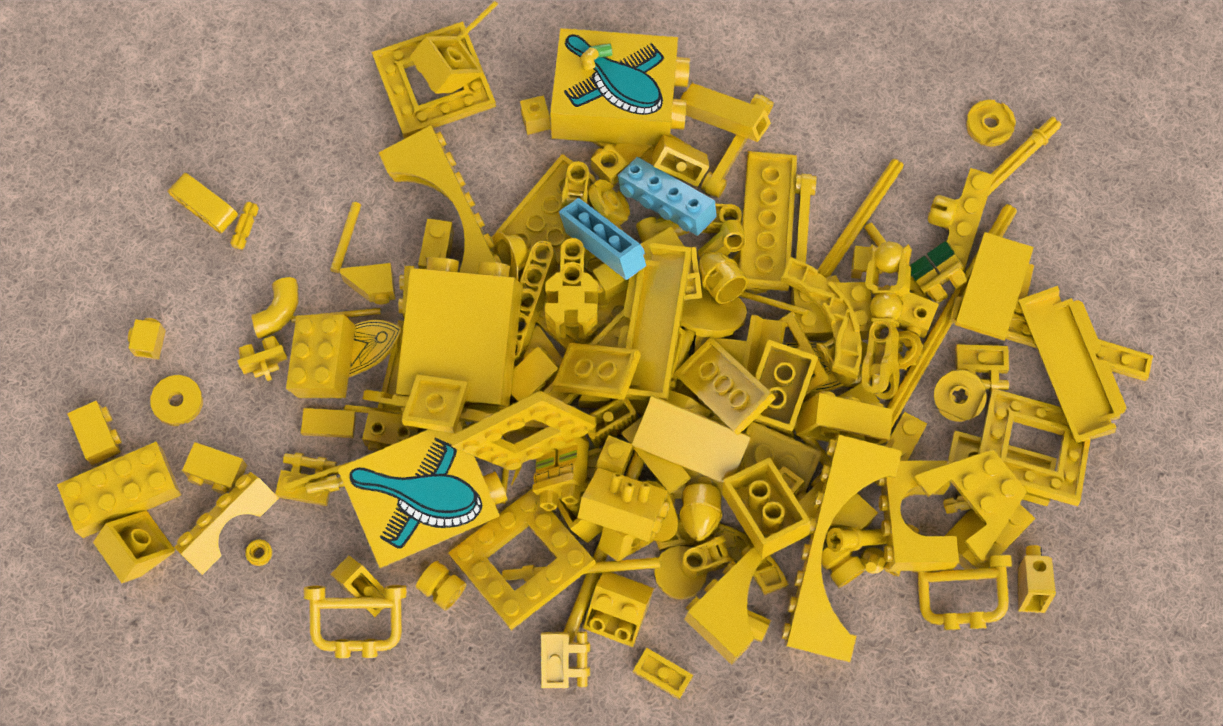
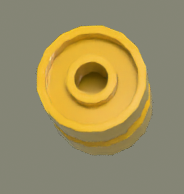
M827 547L822 551L821 565L825 569L832 570L830 577L838 588L845 586L866 570L865 565L858 556H851L853 551L844 549L841 552H833Z
M437 560L423 572L415 587L427 597L433 596V602L446 611L462 595L467 584L455 574L450 576L449 569Z

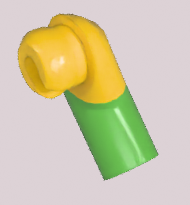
M611 44L589 47L580 57L582 68L584 70L595 68L594 59L612 56Z

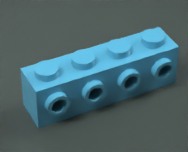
M636 157L618 175L620 191L624 196L633 198L647 209H652L665 220H671L684 231H690L698 236L716 218L715 200L664 171L653 167V165L639 157Z
M577 198L559 211L566 233L570 237L580 240L588 251L625 280L646 266L643 247L580 198Z

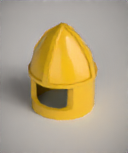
M714 251L704 253L699 260V274L702 286L709 291L716 302L726 304L735 300L743 293L747 287L748 279L733 259Z
M704 483L692 484L687 486L682 492L683 507H681L679 512L681 524L687 534L698 541L705 540L717 528L722 518V495L712 485Z

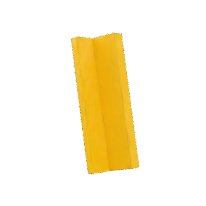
M751 315L743 367L754 377L768 339L783 344L785 322L762 319L757 315Z

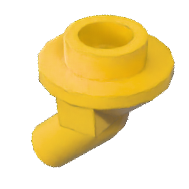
M868 548L861 554L860 560L865 565V571L868 573H879L886 566L884 553L878 548Z

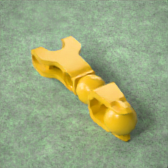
M892 241L881 243L878 247L874 244L870 246V261L867 265L865 286L875 297L870 304V312L873 317L871 322L873 324L870 326L868 349L862 367V386L866 391L875 394L883 400L894 398L899 389V333L896 327L899 326L897 320L903 310L902 302L899 298L909 293L911 267L909 263L912 249L909 244L903 248L899 243ZM879 270L888 274L898 272L897 284L879 287ZM888 328V336L880 339L881 330ZM890 382V383H891V388H890V390H889L888 392H886V393H882V392H884V391L887 389L888 383Z

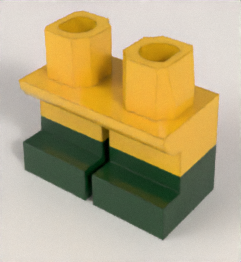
M944 241L927 253L940 274L925 255L909 265L911 267V276L920 286L921 290L937 303H940L949 296L942 286L949 280L957 290L968 284L967 277L963 272L966 269L947 241Z

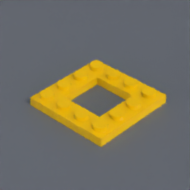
M463 21L372 52L374 62L404 138L430 125L436 128L496 107V101L484 73L463 86L462 91L421 105L417 104L405 73V68L415 65L410 56L425 36H458L466 28ZM467 34L461 41L482 69L473 44Z
M993 388L989 397L978 454L994 450L1028 493L1078 507L1082 496L1090 440L1075 443L1061 407ZM1013 422L1062 435L1056 471L1006 458Z
M538 391L449 438L451 446L507 470H515L521 467L522 463L530 459L542 457L544 452L552 448L564 446L566 441L574 437L586 435L588 430L596 427L594 417ZM532 419L549 426L515 444L501 439L503 434L510 430L522 428L526 422Z
M532 489L499 513V517L490 520L448 552L451 559L510 630H513L596 565L593 557L552 511H546L540 506L539 496ZM529 527L556 559L514 591L487 558Z

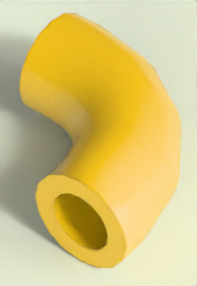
M285 277L272 283L273 300L271 305L259 313L251 314L258 339L282 330L293 318L298 306V284L295 278Z

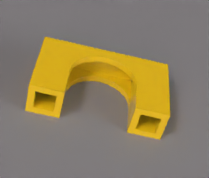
M899 461L896 477L886 476L876 481L877 486H881L882 495L879 496V509L884 514L881 532L882 536H886L887 546L884 547V560L889 562V571L953 570L959 563L956 536L919 535L905 524L900 509L903 499L912 495H926L913 478L917 474L947 465V461ZM950 482L932 495H944L950 486Z

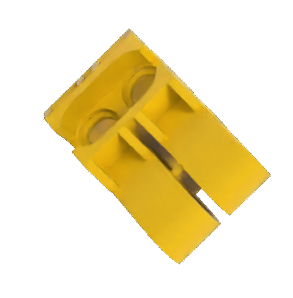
M568 238L561 245L560 273H555L545 284L547 303H545L546 329L556 339H566V327H578V339L587 340L598 330V282L588 273H585L583 243L577 238Z

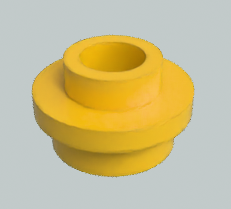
M261 539L249 543L245 551L247 560L254 566L267 564L272 558L273 553L270 544ZM263 549V556L255 557L256 550Z

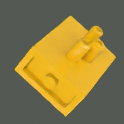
M598 467L582 496L578 518L649 542L653 533L659 532L663 518L667 516L670 502L666 501L669 491L650 485L648 482H641L623 476L620 473H614Z

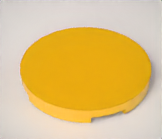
M701 285L702 298L684 300L680 327L684 326L695 331L697 336L706 338L727 337L733 335L735 330L745 324L747 310L739 297L729 303L719 304L709 291Z

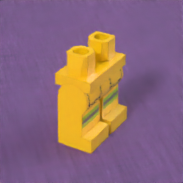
M574 437L566 441L564 446L552 448L544 452L542 457L536 459V472L534 474L532 491L539 496V504L546 511L555 510L557 508V499L560 498L565 504L579 503L580 492H584L587 489L585 480L587 477L589 443L583 438Z

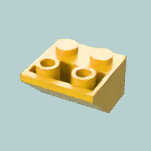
M603 572L595 587L583 629L633 647L649 607L654 588L612 572Z

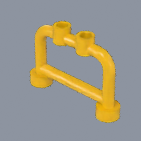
M1011 555L989 556L990 568L912 571L918 575L919 608L924 619L931 624L944 625V630H960V624L969 623L970 629L987 628L986 623L1000 620L1005 616L1009 605L1007 567H1012ZM996 578L998 605L994 611L935 614L931 611L929 582Z
M311 585L303 587L304 599L309 600L311 640L321 650L334 651L335 658L351 657V651H361L363 658L378 657V651L390 650L400 641L402 633L401 599L407 597L405 585L385 586V597L326 598L325 586ZM390 608L391 634L386 640H325L321 636L320 609Z

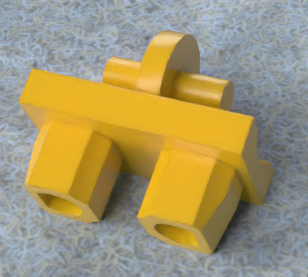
M275 336L262 340L265 351L255 353L252 344L239 347L240 359L237 360L239 367L244 375L253 372L255 378L265 375L266 380L271 381V372L280 370L278 363L288 360L283 346L279 345Z

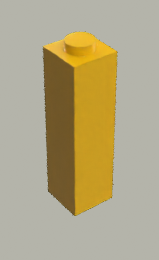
M691 83L681 96L682 100H687L686 116L755 142H759L771 124L764 108L695 83Z
M672 227L640 244L645 251L643 255L645 260L652 259L650 243L684 246ZM603 264L592 270L593 279L598 282V295L601 293L605 300L628 288L629 279L625 280L608 265Z

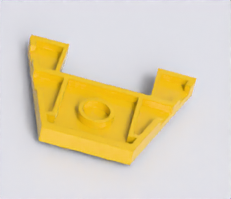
M994 450L917 474L913 478L927 497H930L945 484L951 482L983 521L985 526L964 542L979 562L985 558L1028 492Z

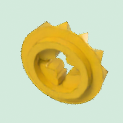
M900 331L898 332L899 369L907 370L911 365L916 366V361L919 357H922L921 351L924 346L915 333ZM905 345L906 348L909 350L906 351L905 356L903 358V356L899 352L903 351V347Z

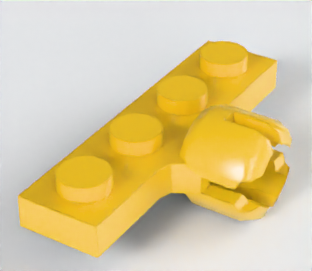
M973 168L969 169L961 197L954 200L937 195L932 202L928 214V222L930 224L943 227L948 231L947 242L951 245L964 268L995 176Z

